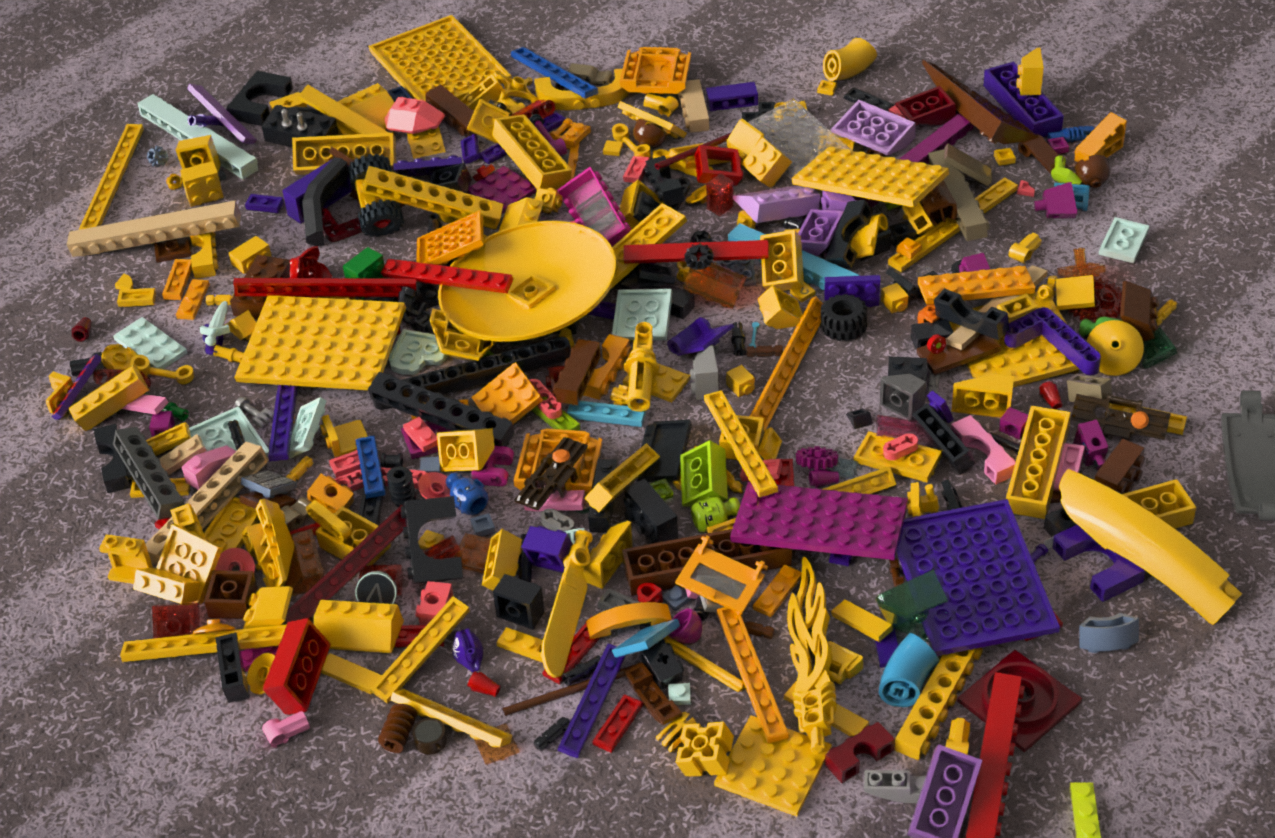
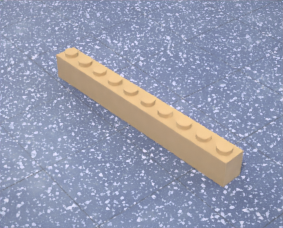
M230 201L69 232L67 247L72 257H79L236 228L240 226L241 212L236 201Z

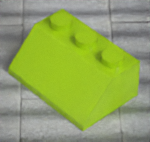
M709 440L680 455L682 505L684 507H692L698 500H704L708 496L709 498L719 497L723 502L728 500L726 452L724 448Z

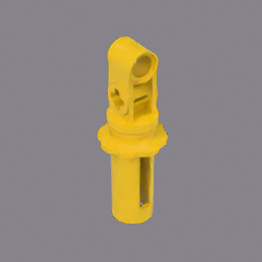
M648 322L637 324L633 350L624 364V371L629 376L627 405L636 412H643L649 409L652 378L657 376V372L660 369L656 361V355L653 352L652 325ZM638 380H643L642 390L638 389ZM637 399H643V402L638 403Z

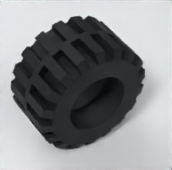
M843 294L835 295V297L828 298L829 300L823 302L824 305L821 306V327L826 336L830 335L831 339L836 338L837 341H849V339H857V336L860 337L865 333L867 328V306L864 301H861V298Z

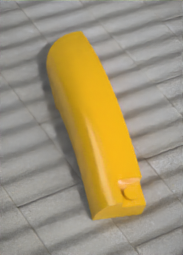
M1070 469L1064 473L1059 485L1062 496L1060 501L1069 517L1105 550L1108 548L1123 556L1164 583L1210 624L1214 625L1242 595L1227 580L1230 575L1185 536L1156 515L1093 479Z

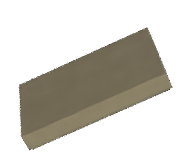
M946 145L944 162L982 184L989 186L992 182V168L954 146Z

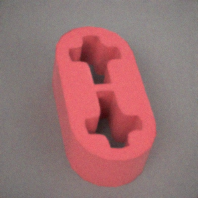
M904 434L885 443L883 447L884 457L888 460H897L915 452L918 449V438L914 434Z

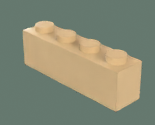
M700 79L688 80L685 89L678 93L685 128L688 127L690 133L709 131V116Z

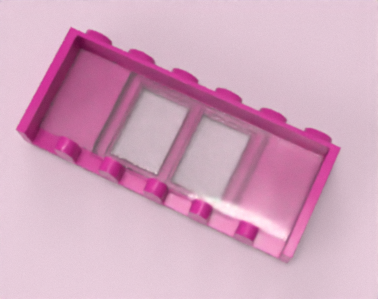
M589 167L559 188L557 192L563 196V202L568 207L570 215L577 224L597 231L613 247L632 229L627 222H624L626 218L622 212H618L620 208L615 201H612L614 197L602 180L603 178L598 171L594 172Z

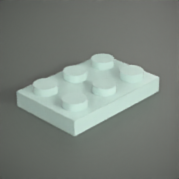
M1115 217L1099 249V255L1134 263L1149 231V225Z
M320 397L300 407L292 429L289 458L300 455L312 448L314 435L320 427V418L325 413L324 407L327 402L325 399Z

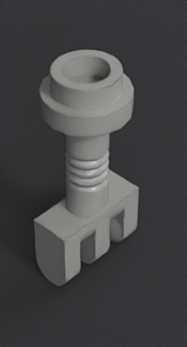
M239 397L236 400L235 406H239L241 411L245 410L253 415V423L260 428L265 427L263 422L268 424L270 419L273 420L274 413L267 408L260 412L250 405L248 398Z

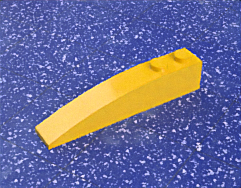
M646 443L598 482L585 499L592 508L600 512L618 497L625 488L638 479L660 456Z

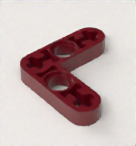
M326 208L322 209L321 213L324 216L322 219L323 233L329 241L337 242L362 233L359 217L338 225Z

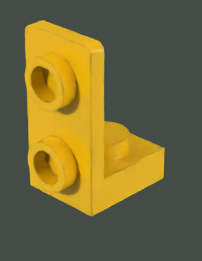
M53 371L49 375V379L55 391L46 399L50 413H54L73 385L71 377Z

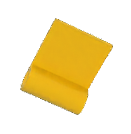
M883 213L872 215L869 225L861 228L853 236L850 246L857 252L856 259L874 255L878 232L886 231L888 228V220Z

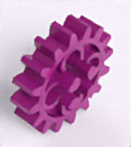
M820 446L808 447V449L801 448V450H797L796 462L797 465L808 467V469L833 468V466H837L839 454H837V451H833V449L820 448Z

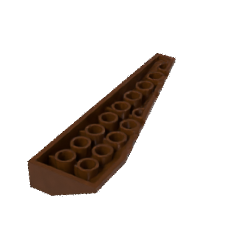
M922 60L923 66L937 87L940 86L955 103L956 110L977 127L981 135L988 137L990 142L997 144V142L1011 144L1039 138L1037 134L1023 123L1012 119L1011 115L991 104L992 102L974 90L968 89L967 85L960 83L958 79L949 75L942 68L929 61Z

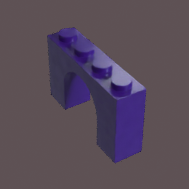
M1079 525L1054 535L1052 548L1064 561L1086 551L1101 552L1111 558L1114 565L1093 575L1091 579L1090 589L1102 602L1143 583L1144 569L1108 548L1105 550Z

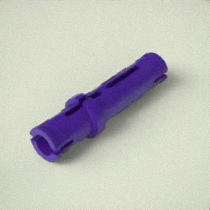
M199 114L197 116L190 115L187 119L190 126H223L215 116Z

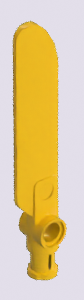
M585 530L575 532V543L571 546L569 554L563 559L565 568L542 643L541 655L547 674L554 678L562 676L587 592L588 585L583 571L590 562L588 546L592 542L593 537L590 532Z

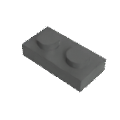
M608 588L598 601V608L606 611L618 606L641 602Z

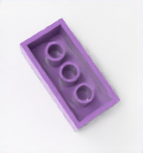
M939 744L937 745L907 833L908 836L913 838H958L982 763L981 759Z

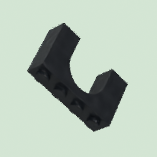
M256 71L230 104L227 105L226 110L239 122L262 126L270 114L269 106L255 103L251 100L262 95L288 96L293 90L291 77Z
M454 496L405 501L403 503L404 506L400 509L401 518L405 519L406 527H403V537L408 541V547H405L406 559L410 560V567L407 568L408 580H412V584L427 583V581L439 582L462 579L461 557L430 558L422 552L418 544V533L424 524L430 521L454 519L456 517Z

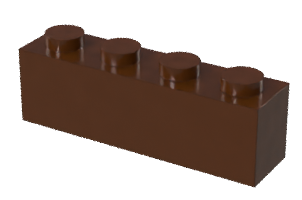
M441 84L425 93L426 102L444 113V120L449 126L455 128L460 135L466 138L475 134L467 130L474 113L472 109Z
M578 339L575 346H572L571 355L566 359L565 367L560 371L559 380L553 386L556 402L579 405L601 357L600 342Z

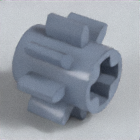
M156 146L148 151L147 159L149 163H152V166L159 167L167 163L168 154L166 150H163V147Z

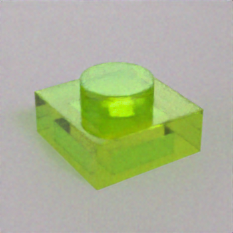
M666 479L650 483L663 500L673 497V490Z

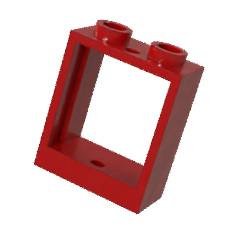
M699 145L694 155L697 182L706 184L714 182L716 185L737 186L743 178V170L740 167L741 157L739 156L738 149ZM708 159L731 161L732 172L709 170Z

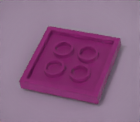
M502 166L470 186L467 194L502 203V215L506 212L509 204L526 197L529 198L537 192V189L520 175Z

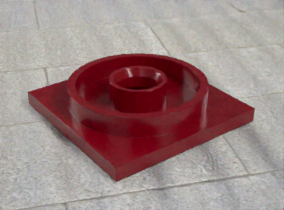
M1015 649L957 698L958 703L986 723L995 672L1021 676V685L1025 686L1024 691L1031 697L1024 701L1018 700V704L1022 705L1020 718L1015 717L1014 723L1018 724L1017 737H1012L1011 742L1015 743V746L1024 753L1082 703L1080 696Z

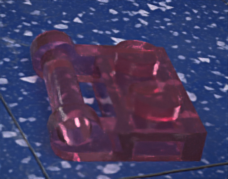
M877 415L876 436L900 437L904 434H914L917 436L915 421Z

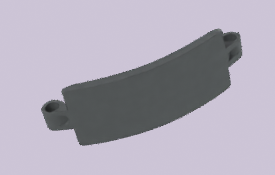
M1242 390L1240 394V413H1222L1221 416L1223 452L1230 495L1236 513L1258 514L1261 521H1275V414H1262L1261 391Z

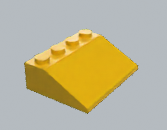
M378 83L337 101L384 130L387 129L384 118L395 103L388 92ZM336 121L338 135L357 134Z

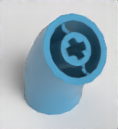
M909 633L893 652L883 671L879 685V695L886 704L896 707H909L915 704L926 678L939 662V658L932 648L917 635Z

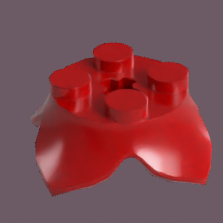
M313 246L304 251L300 256L290 260L289 278H332L333 276L324 264L317 261L320 257L318 246Z

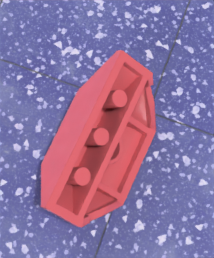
M398 97L384 119L387 130L415 134L430 128H438L445 115L424 100Z

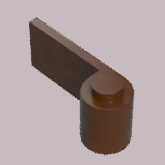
M1037 134L1039 138L1018 144V150L1025 157L1034 155L1051 174L1052 169L1055 167V158L1059 155L1042 136Z

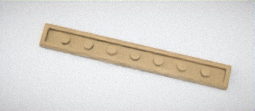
M1034 265L1027 269L1035 286L1048 276L1047 270ZM1021 295L994 297L978 312H987L991 306L997 308L999 304ZM960 326L946 339V344L963 350L981 333Z

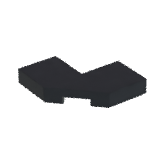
M759 102L758 112H742V119L753 126H759L774 116L775 102Z

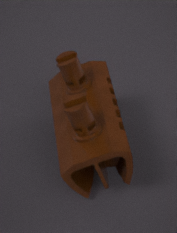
M943 180L920 201L923 210L935 227L937 226L938 218L946 222L944 217L946 215L955 221L957 215V203Z

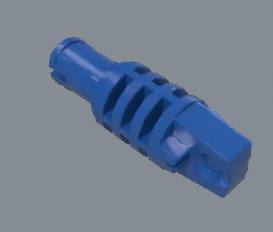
M1078 126L1064 128L1059 132H1049L1047 139L1064 137L1067 143L1070 141L1074 142V140L1076 142L1079 140L1083 141L1094 130V127Z

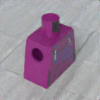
M1097 420L1078 424L1073 444L1085 446L1083 463L1085 466L1094 465L1096 470L1099 471L1105 463L1108 452V444Z

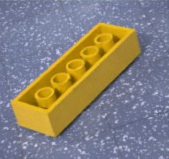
M525 114L495 119L492 136L536 189H548V187L559 189L570 181L572 169Z
M393 133L292 138L293 171L296 175H307L332 160L334 156L329 153L331 147H334L352 160L360 159V156L363 155L367 157L368 154H372V156L375 154H379V156L384 155L390 161L392 170H394L393 164L396 163V138Z
M1031 406L1006 495L1013 514L1045 519V515L1048 514L1060 459L1070 429L1071 412Z

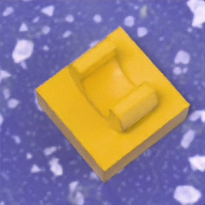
M744 210L740 211L737 225L740 223L755 230L756 222Z

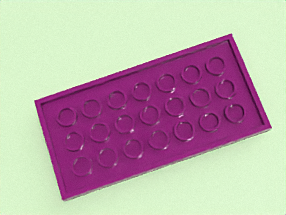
M748 482L730 535V540L734 543L894 560L907 510L908 498L777 485V493L759 498L751 482Z

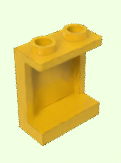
M106 534L99 547L100 552L108 553L112 565L108 574L109 580L134 584L136 569L153 567L145 541L142 539Z

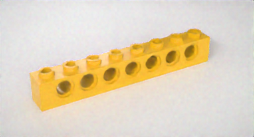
M368 166L362 188L363 193L394 200L456 219H461L480 210L483 215V226L491 229H497L503 204L372 166Z
M982 647L942 655L896 736L894 751L918 761L922 754L927 755L931 745V738L935 739L940 729L938 725L940 722H945L948 716L947 709L949 706H954L957 699L956 693L958 690H963L966 682L964 678L966 675H971L974 668L973 662L980 659L983 651Z

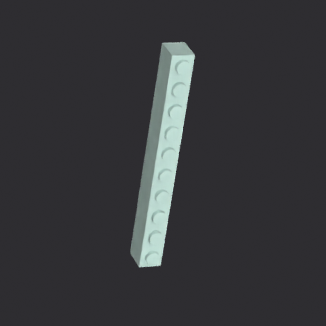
M154 94L137 103L140 115L179 140L211 135L221 166L241 179H245L258 171V161L255 156L245 152L244 149L237 147L234 143L229 142L223 136L216 134L207 127L190 126L187 122L189 116Z

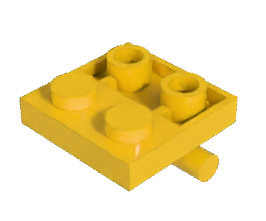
M919 482L911 483V491L907 492L909 516L916 517L926 515L925 512H930V514L938 512V497L934 493L932 484L925 486L926 495L922 496Z

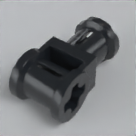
M426 310L422 311L418 318L410 321L412 329L417 332L434 334L430 323L431 314Z

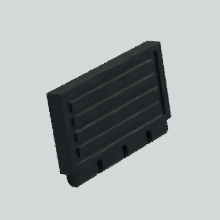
M690 419L653 421V424L646 426L641 447L647 443L660 458L639 477L640 481L643 479L647 482L679 481L681 473L680 455L686 452L692 427Z

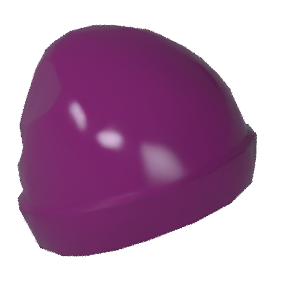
M686 608L673 617L672 620L678 619L680 626L671 632L669 636L681 644H695L702 634V621L697 611Z

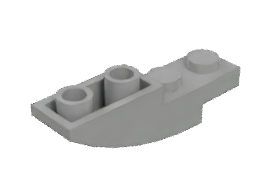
M865 770L864 792L896 802L918 803L926 776H910V770Z

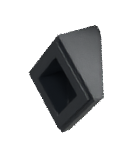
M863 408L846 414L854 429L873 424L871 413Z

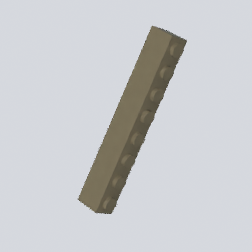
M944 150L928 153L929 165H940L941 167L949 168V175L944 179V182L957 203L955 219L966 241L988 237L989 221L985 219L983 210H980L979 202L975 200L973 191H970L968 181L965 182L964 173L944 162Z

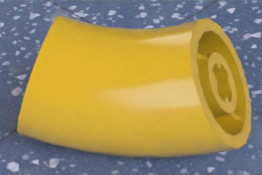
M854 38L845 47L827 52L823 61L824 75L829 81L851 78L864 71L876 60L877 51L866 40Z

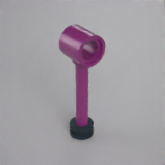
M539 114L531 116L529 119L531 123L540 131L560 156L567 154V148L563 139L554 140L543 125V118Z

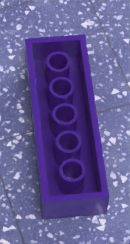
M1014 61L984 71L983 86L1004 110L1013 117L1012 119L1020 121L1035 134H1039L1042 137H1046L1049 132L1062 131L1064 115L1042 91L1041 95H1020V89H1017L1016 86L1017 78H1020V75H1018V65Z

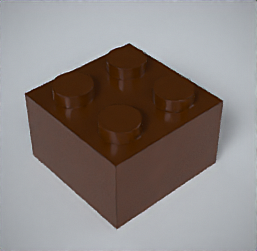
M213 570L204 600L208 617L243 619L246 611L249 609V597L252 593H256L258 588L254 572Z

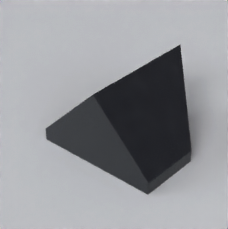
M890 229L878 232L874 255L862 257L861 261L890 250Z

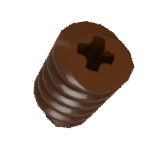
M395 704L391 707L384 727L378 736V742L383 749L393 753H401L403 751V746L406 744V739L409 737V732L412 730L415 718H417L418 713L416 709L407 704Z

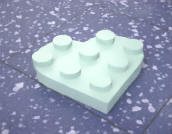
M403 329L390 353L389 362L393 372L402 375H416L425 365H441L448 358V355L441 353L434 334Z

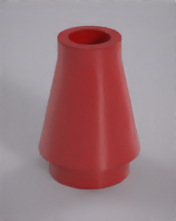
M1047 381L1039 387V394L1052 409H1058L1063 406L1056 384L1052 381Z
M474 671L467 685L471 688V691L496 697L501 689L500 685L481 671L479 673Z

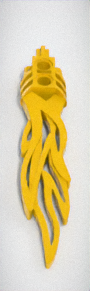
M802 557L800 588L797 596L794 593L791 594L787 613L788 629L795 645L793 643L790 645L793 663L798 671V678L793 692V698L795 699L793 701L795 707L794 714L798 718L799 731L806 732L810 738L812 750L822 752L823 748H825L824 737L832 735L831 724L834 722L837 708L835 684L828 675L832 659L831 647L826 639L830 615L826 610V593L820 582L817 584L813 604L816 576L808 559ZM808 574H810V585L807 591ZM807 591L805 603L806 619L804 620L802 605ZM812 625H813V628H812V637H811V635H810L808 629H810V628L812 627ZM809 647L816 657L813 671Z

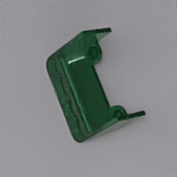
M934 570L891 588L876 597V602L887 622L892 624L893 628L907 635L913 633L925 642H928L922 622L927 619L928 610L948 601Z

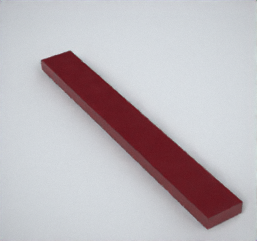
M402 505L288 609L285 619L286 623L310 618L316 612L320 600L331 599L403 532V527H406L405 519L401 518L400 508Z

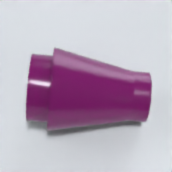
M822 469L809 471L810 486H815V488L839 482L838 472Z

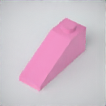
M226 445L195 455L182 466L186 483L199 490L236 450Z

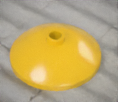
M1110 320L1096 326L1087 338V342L1100 353L1099 372L1111 376L1125 375L1134 370L1142 359L1144 352L1142 337L1137 329L1124 321ZM1117 342L1119 347H1112V343Z

